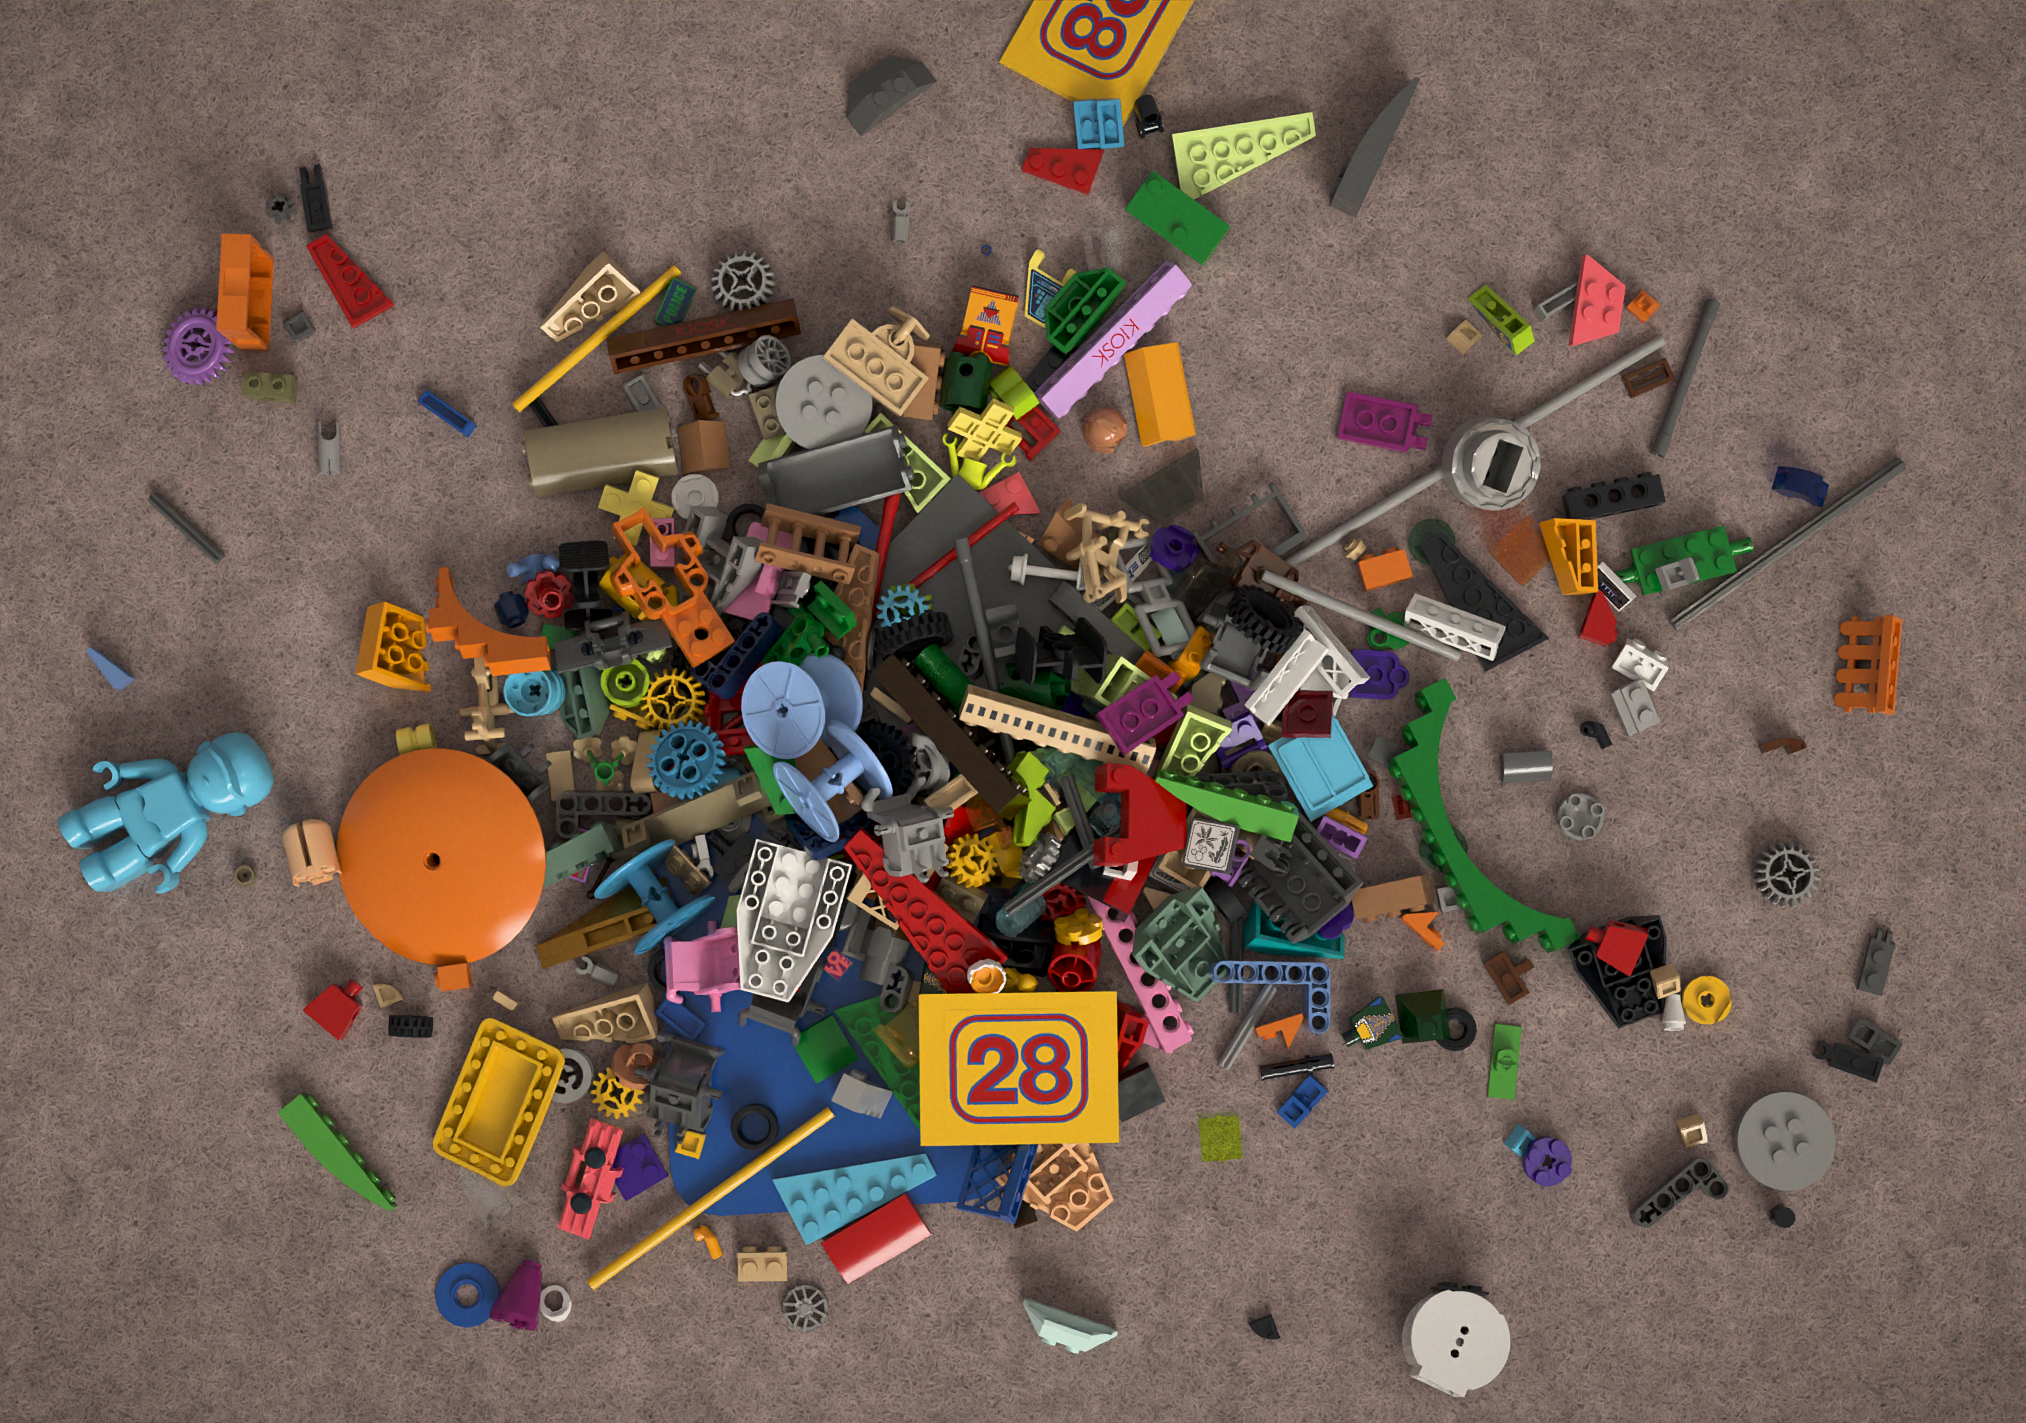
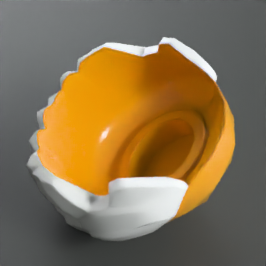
M988 958L979 960L971 965L967 972V979L975 991L996 994L1002 990L1006 983V972L999 962Z

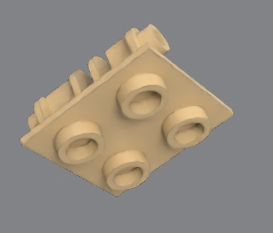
M674 845L664 863L672 875H677L682 880L684 888L698 897L702 890L706 889L712 882L704 870L699 871L693 865L695 863L694 860L690 862L692 858L684 849L681 851L679 847L677 848Z

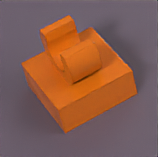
M1642 290L1626 309L1644 324L1660 304Z

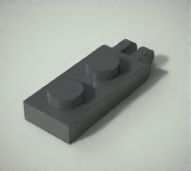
M1877 928L1875 937L1870 936L1857 985V990L1878 996L1883 994L1895 947V942L1891 941L1893 932L1887 930L1885 938L1882 939L1883 929Z

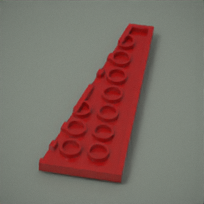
M862 827L845 843V850L857 867L862 870L874 891L879 894L888 911H891L898 921L900 928L917 952L919 951L929 969L931 972H934L941 982V986L948 994H973L976 992L967 979V972L969 967L979 960L989 958L1002 965L1008 959V954L925 882H920L915 874L901 877L889 875L883 864V857H885L884 846Z

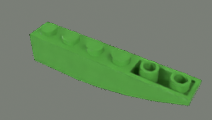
M1163 769V771L1156 770L1155 782L1195 809L1224 823L1237 825L1240 829L1291 842L1299 817L1298 808L1294 804L1287 801H1281V803L1271 801V798L1265 795H1249L1247 791L1239 788H1234V790L1224 788V785L1217 782H1210V784L1201 782L1199 778L1191 775L1186 777L1179 776L1175 771Z
M299 1094L278 1112L306 1149L344 1184L388 1211L397 1207L394 1203L396 1200L394 1194L389 1189L384 1190L379 1184L381 1181L380 1177L375 1171H368L364 1166L366 1162L364 1157L358 1151L353 1152L348 1146L350 1140L343 1132L338 1133L334 1129V1120L327 1113L322 1114L317 1108L320 1104L312 1094Z

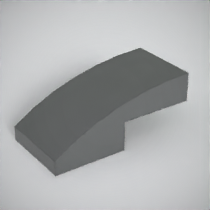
M1378 735L1367 758L1388 768L1389 764L1387 761L1407 750Z
M1862 1017L1859 1018L1847 1037L1872 1055L1885 1059L1884 1062L1889 1066L1903 1045Z

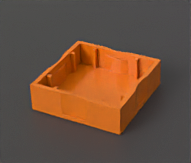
M222 233L216 330L240 350L269 351L274 257L267 250H264L251 234Z

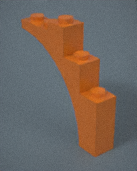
M449 567L439 568V577L435 578L436 591L439 592V597L435 598L436 608H430L429 618L425 619L426 631L431 633L434 642L454 640L455 648L460 650L463 659L484 657L485 667L490 668L492 676L551 670L550 647L546 636H516L494 630L482 624L464 609L455 596L453 578Z

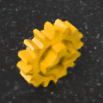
M966 834L953 841L954 844L948 848L952 853L946 855V858H949L951 862L946 868L953 869L950 876H957L958 884L965 881L967 888L972 885L976 888L989 882L990 877L996 874L992 869L998 866V863L993 861L997 854L990 851L993 845L986 846V838L978 840V834H974L971 837L969 834Z
M611 1067L606 1068V1075L602 1072L598 1074L601 1078L600 1081H593L597 1089L592 1090L591 1094L597 1095V1098L592 1102L600 1104L599 1112L604 1109L607 1110L606 1117H610L612 1113H614L615 1119H619L621 1113L628 1117L630 1109L634 1112L638 1110L635 1106L636 1103H643L639 1095L644 1094L645 1091L630 1089L621 1085L619 1078L615 1073L613 1075ZM607 1081L609 1084L607 1091L602 1093L603 1085ZM615 1085L624 1091L620 1094V1099L618 1096L612 1095V1092L615 1091ZM634 1091L633 1099L628 1104L627 1097L629 1092ZM609 1100L615 1102L619 1109L610 1107L606 1102Z

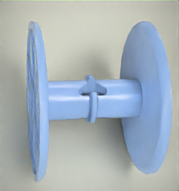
M810 653L800 666L789 662L777 661L767 663L758 668L745 685L741 709L746 730L761 750L776 758L793 759L810 751L819 738L822 739L828 748H831L826 734V726L830 720L840 721L855 732L862 716L863 699L854 673L843 661L830 654L823 658L815 657L814 653Z
M830 720L826 726V734L830 746L839 761L830 768H823V773L812 782L795 767L785 762H776L773 765V772L782 793L801 819L825 840L836 842L840 835L839 826L826 801L837 793H844V787L853 780L867 792L871 788L879 787L880 794L877 796L878 799H890L893 790L886 771L868 745L842 722Z

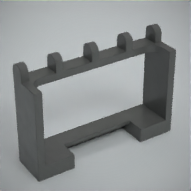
M1273 482L1268 484L1272 491L1271 494L1259 500L1256 494L1253 493L1250 497L1254 504L1240 513L1235 506H1232L1230 510L1234 517L1221 525H1218L1214 518L1211 519L1210 523L1214 529L1200 537L1196 529L1191 532L1196 540V545L1198 544V548L1226 591L1235 585L1225 581V574L1204 543L1210 537L1270 500L1275 499L1296 532V535L1270 551L1279 557L1285 552L1288 553L1303 544L1309 538Z

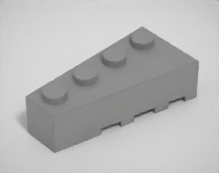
M857 1069L844 1073L831 1101L851 1111L881 1118L892 1096V1091L867 1080L868 1075Z

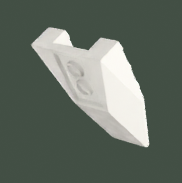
M756 839L736 911L741 990L789 1003L833 937L852 864L830 858L814 860L804 851Z

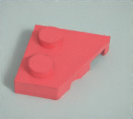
M1020 472L979 492L998 513L1013 502L1019 507V510L1013 515H1038L1041 513Z

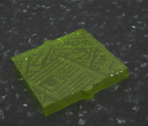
M1217 1115L1216 1118L1198 1119L1203 1162L1221 1161L1224 1163L1225 1160L1243 1158L1239 1115L1226 1117Z

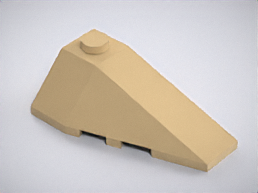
M602 251L583 270L540 324V328L558 342L582 330L583 324L594 319L598 322L604 319L603 315L614 310L620 311L637 297L641 291L624 270Z
M648 983L625 988L552 1017L562 1040L589 1041L590 1039H600L605 1042L618 1040L635 1044L656 1038L658 1034L657 1015L654 1013L656 1011V1003Z

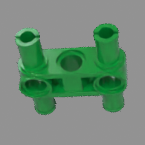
M801 601L797 602L800 605L799 608H787L794 621L766 653L763 665L782 661L800 666L811 651L818 658H823L828 654L829 647L822 639L824 634L823 623L815 620L811 613L806 612Z

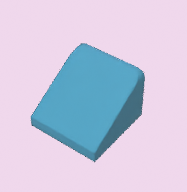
M1518 1124L1503 1144L1522 1158L1529 1148L1527 1146L1536 1137Z

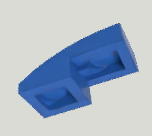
M1311 1074L1278 1109L1277 1113L1295 1129L1311 1112L1312 1108L1326 1095L1329 1089Z

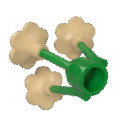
M623 735L619 740H614L611 743L614 760L603 759L597 762L595 758L599 757L602 753L600 748L601 740L598 737H588L582 740L575 739L573 741L575 749L573 754L576 759H582L586 763L591 762V767L595 768L596 790L622 791L624 789L622 782L624 775L621 771H615V767L618 766L620 761L624 765H629L634 761L638 742L630 740L628 736Z

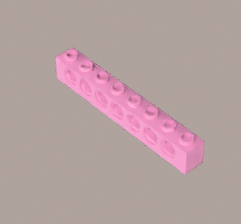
M1085 895L1094 914L1099 915L1103 919V932L1145 1016L1150 1019L1149 1024L1164 1053L1166 1054L1192 1041L1190 1035L1194 1034L1188 1021L1183 1022L1179 1014L1183 1012L1178 1000H1172L1168 992L1172 990L1171 987L1155 977L1153 985H1143L1141 976L1149 973L1145 972L1139 964H1133L1130 961V955L1133 951L1135 926L1138 925L1134 913L1130 912L1124 923L1119 920L1113 921L1108 917V911L1113 908ZM1123 930H1128L1133 938L1130 942H1122L1119 939V933ZM1154 996H1162L1166 1002L1165 1006L1162 1008L1154 1007L1152 1004ZM1171 1017L1175 1019L1177 1026L1174 1030L1164 1028L1163 1020L1165 1018Z

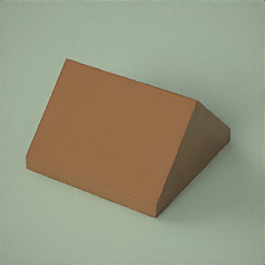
M698 420L678 427L683 475L731 469L725 422Z

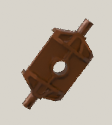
M1255 540L1248 541L1236 550L1231 549L1223 542L1218 545L1220 547L1216 548V551L1228 558L1225 581L1232 583L1239 589L1245 585H1255L1257 589L1259 587L1264 588L1265 593L1270 591L1273 598L1279 597L1281 604L1289 601L1300 607L1305 606L1304 604L1307 603V600L1266 582H1261L1259 574L1263 569H1267L1295 582H1298L1299 573L1297 569Z

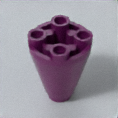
M523 1259L522 1265H518L491 1307L489 1319L498 1322H509V1326L516 1329L535 1331L539 1322L542 1283L541 1264Z

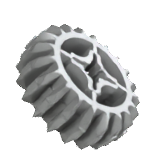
M743 250L742 256H739L738 252L734 251V258L731 259L726 254V263L721 260L717 262L721 269H713L716 277H712L711 282L717 285H714L711 289L713 293H717L715 296L717 301L723 300L721 303L723 308L730 304L729 311L732 312L736 310V307H738L739 311L744 308L750 310L751 306H760V301L764 304L769 303L765 295L773 296L774 293L769 288L775 287V282L771 280L775 275L774 272H768L771 269V265L769 263L764 264L765 258L763 256L757 259V253L753 252L748 257L747 250ZM739 265L752 266L751 268L748 267L744 271H737L736 269H734V267ZM757 271L762 275V285L759 290L752 283ZM727 274L734 281L729 293L724 289V280ZM743 278L744 280L746 278L748 285L743 286L742 284L740 286L738 279ZM742 293H749L752 295V297L748 299L735 298L736 296L738 297Z
M1783 842L1777 844V848L1774 845L1768 847L1770 853L1766 851L1761 853L1765 860L1757 859L1756 863L1762 867L1755 868L1753 872L1760 874V877L1755 878L1754 882H1762L1763 884L1757 888L1758 892L1767 891L1763 896L1764 899H1769L1773 896L1771 899V904L1776 905L1780 900L1781 907H1786L1788 903L1791 907H1796L1797 901L1800 904H1804L1805 897H1813L1809 889L1817 890L1818 886L1813 884V881H1820L1821 878L1814 876V872L1820 871V867L1812 866L1817 861L1816 858L1808 859L1811 851L1806 850L1802 853V845H1797L1794 849L1793 842H1788L1786 847ZM1787 855L1796 858L1803 868H1795L1791 860H1788ZM1779 857L1778 870L1773 874H1769L1773 861ZM1786 871L1791 873L1797 872V874L1791 875L1792 877H1777V875H1781ZM1805 875L1802 887L1795 893L1796 880L1800 876ZM1771 881H1779L1787 894L1779 892L1772 885Z

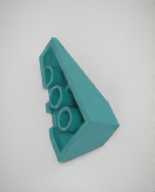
M1253 899L1244 926L1245 950L1275 955L1343 959L1345 957L1344 934L1341 933L1335 939H1326L1317 931L1311 937L1292 944L1286 937V933L1280 930L1282 924L1288 921V919L1285 918L1278 922H1273L1270 919L1271 915L1268 916Z

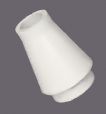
M1671 994L1666 996L1662 1017L1664 1030H1684L1686 1020L1681 1004V995Z

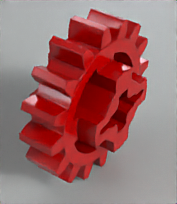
M1059 882L1033 900V905L1037 906L1035 914L1042 913L1041 920L1045 921L1048 919L1054 924L1057 918L1075 914L1074 912L1077 909L1085 908L1083 906L1086 905V898H1082L1084 896L1083 893Z

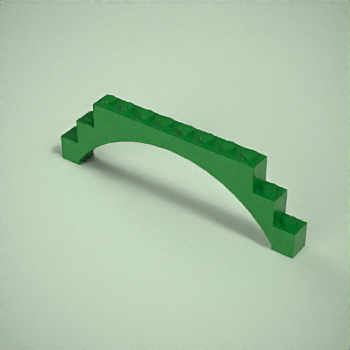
M1446 678L1414 694L1416 698L1415 703L1418 709L1423 711L1424 716L1401 727L1402 738L1407 745H1410L1411 749L1387 761L1389 764L1388 770L1390 775L1397 780L1402 798L1408 801L1411 807V815L1422 829L1424 841L1430 844L1434 852L1433 858L1435 862L1442 867L1445 873V882L1453 889L1459 908L1464 910L1469 928L1478 935L1502 924L1503 934L1512 944L1537 933L1539 936L1538 942L1547 953L1556 951L1579 939L1580 936L1569 916L1559 918L1547 915L1509 897L1490 882L1465 853L1447 818L1438 778L1440 736L1450 704L1456 700V697Z

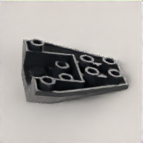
M1659 915L1631 916L1618 920V922L1648 929L1649 935L1631 976L1624 974L1599 959L1595 954L1597 944L1585 939L1587 932L1583 933L1579 939L1575 940L1568 947L1574 971L1618 1029L1664 1012L1665 997L1657 998L1650 976L1651 970L1666 965L1667 937ZM1606 925L1599 927V929L1604 930Z

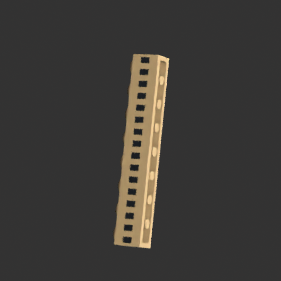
M970 684L967 686L959 709V720H962L967 725H980L994 733L1004 732L1018 740L1028 739L1042 747L1052 746L1062 753H1076L1086 760L1096 759L1103 761L1104 764L1131 765L1144 774H1147L1156 751L1155 739L1150 738L1123 756L1100 722Z

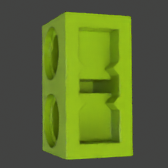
M1125 603L1110 621L1144 651H1150L1151 648L1134 609ZM1152 626L1156 638L1159 641L1163 634H1161L1154 626Z

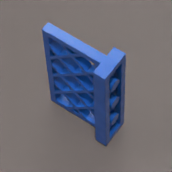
M1039 1144L1008 1145L998 1152L993 1145H990L994 1154L984 1161L981 1160L979 1155L981 1150L988 1145H975L956 1208L960 1211L1003 1219L1007 1223L1015 1224ZM1012 1150L1015 1154L1014 1160L1005 1166L1000 1157ZM998 1159L1002 1168L990 1175L985 1166ZM983 1168L987 1178L975 1185L972 1179L973 1175ZM1005 1173L1008 1177L1007 1184L998 1189L993 1180ZM990 1182L995 1192L983 1198L978 1189ZM976 1192L980 1201L972 1206L965 1205L967 1196ZM998 1196L1001 1201L998 1212L989 1210L986 1203Z

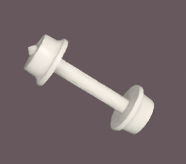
M1025 553L1024 556H1014L1013 564L1007 567L1011 572V581L1019 582L1021 586H1024L1025 575L1077 581L1076 591L1085 590L1081 562H1079L1078 571L1027 565L1028 554Z

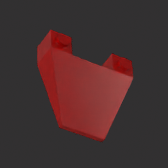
M1105 763L1095 767V792L1121 794L1120 838L1103 837L1094 840L1093 865L1118 867L1186 847V802L1174 796L1155 782L1154 779L1131 765Z

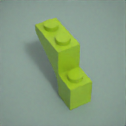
M1030 752L1017 753L1008 766L1013 772L1011 778L1013 777L1025 785L1029 790L1027 795L1031 799L1015 816L1012 842L1017 847L1034 844L1039 837V831L1051 821V815L1056 809L1036 790L1044 784L1046 780L1044 777L1049 770Z

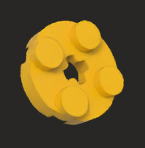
M1086 908L1077 909L1074 912L1075 914L1057 918L1054 921L1056 939L1064 945H1071V941H1079V945L1090 944L1101 938L1102 930L1104 931L1103 919L1097 914L1089 913V910Z
M1699 976L1689 981L1684 987L1681 1001L1682 1008L1685 1014L1696 1023H1717L1722 1021L1731 1009L1730 991L1727 985L1716 977ZM1710 994L1712 1004L1703 1006L1701 1004V996Z

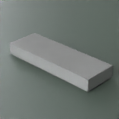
M643 373L622 385L637 412L662 408ZM671 424L672 439H673V438L677 437L678 434H677V432L675 431L673 425Z

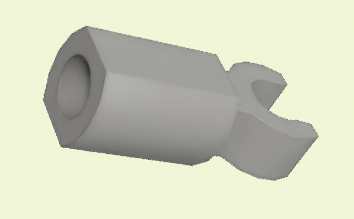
M894 201L892 208L896 216L893 217L892 242L908 243L909 218L906 216L910 212V203L906 201V208L899 210L897 208V201Z
M587 956L581 957L582 960L588 963V967L585 970L576 968L579 974H591V978L612 988L615 987L621 974L620 972L600 963L595 965L593 960Z

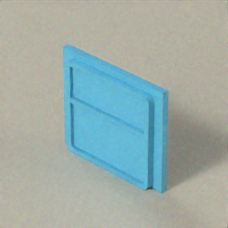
M1333 713L1331 738L1282 737L1267 745L1310 822L1373 787L1366 770Z

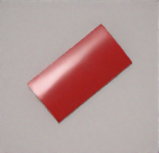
M906 1192L824 1240L821 1245L843 1279L849 1284L929 1237L932 1233L909 1193Z

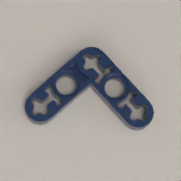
M797 813L785 814L784 817L789 832L809 857L814 860L824 859L844 849L845 843L861 828V825L870 835L873 832L872 820L866 814H858L839 823L840 834L846 836L838 839L836 842L829 843L814 832ZM805 832H813L810 836H801Z

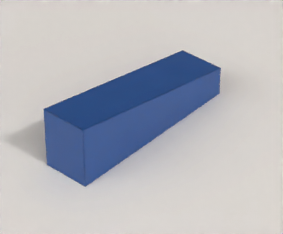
M425 390L417 401L467 438L477 427L472 421L428 390Z

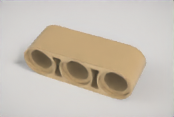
M658 729L641 731L639 734L630 781L631 788L635 794L660 791V787L653 783L655 779L649 776V773L653 770L647 767L648 763L653 762L647 755L654 753L649 746L658 744L655 736L660 738L664 736Z

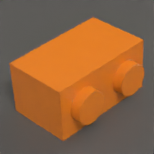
M1397 547L1384 550V555L1375 557L1374 553L1360 557L1361 561L1356 564L1364 592L1412 578L1413 575L1405 549L1398 550Z

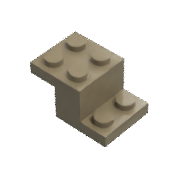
M950 873L948 876L942 877L935 892L974 924L989 894L974 886L967 888L965 881L958 884V878L956 876L951 877Z

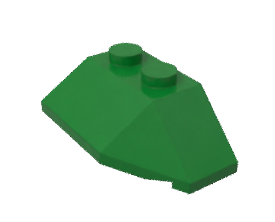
M1108 267L1074 273L1044 308L1047 340L1064 354L1080 345L1112 308L1126 285V281Z

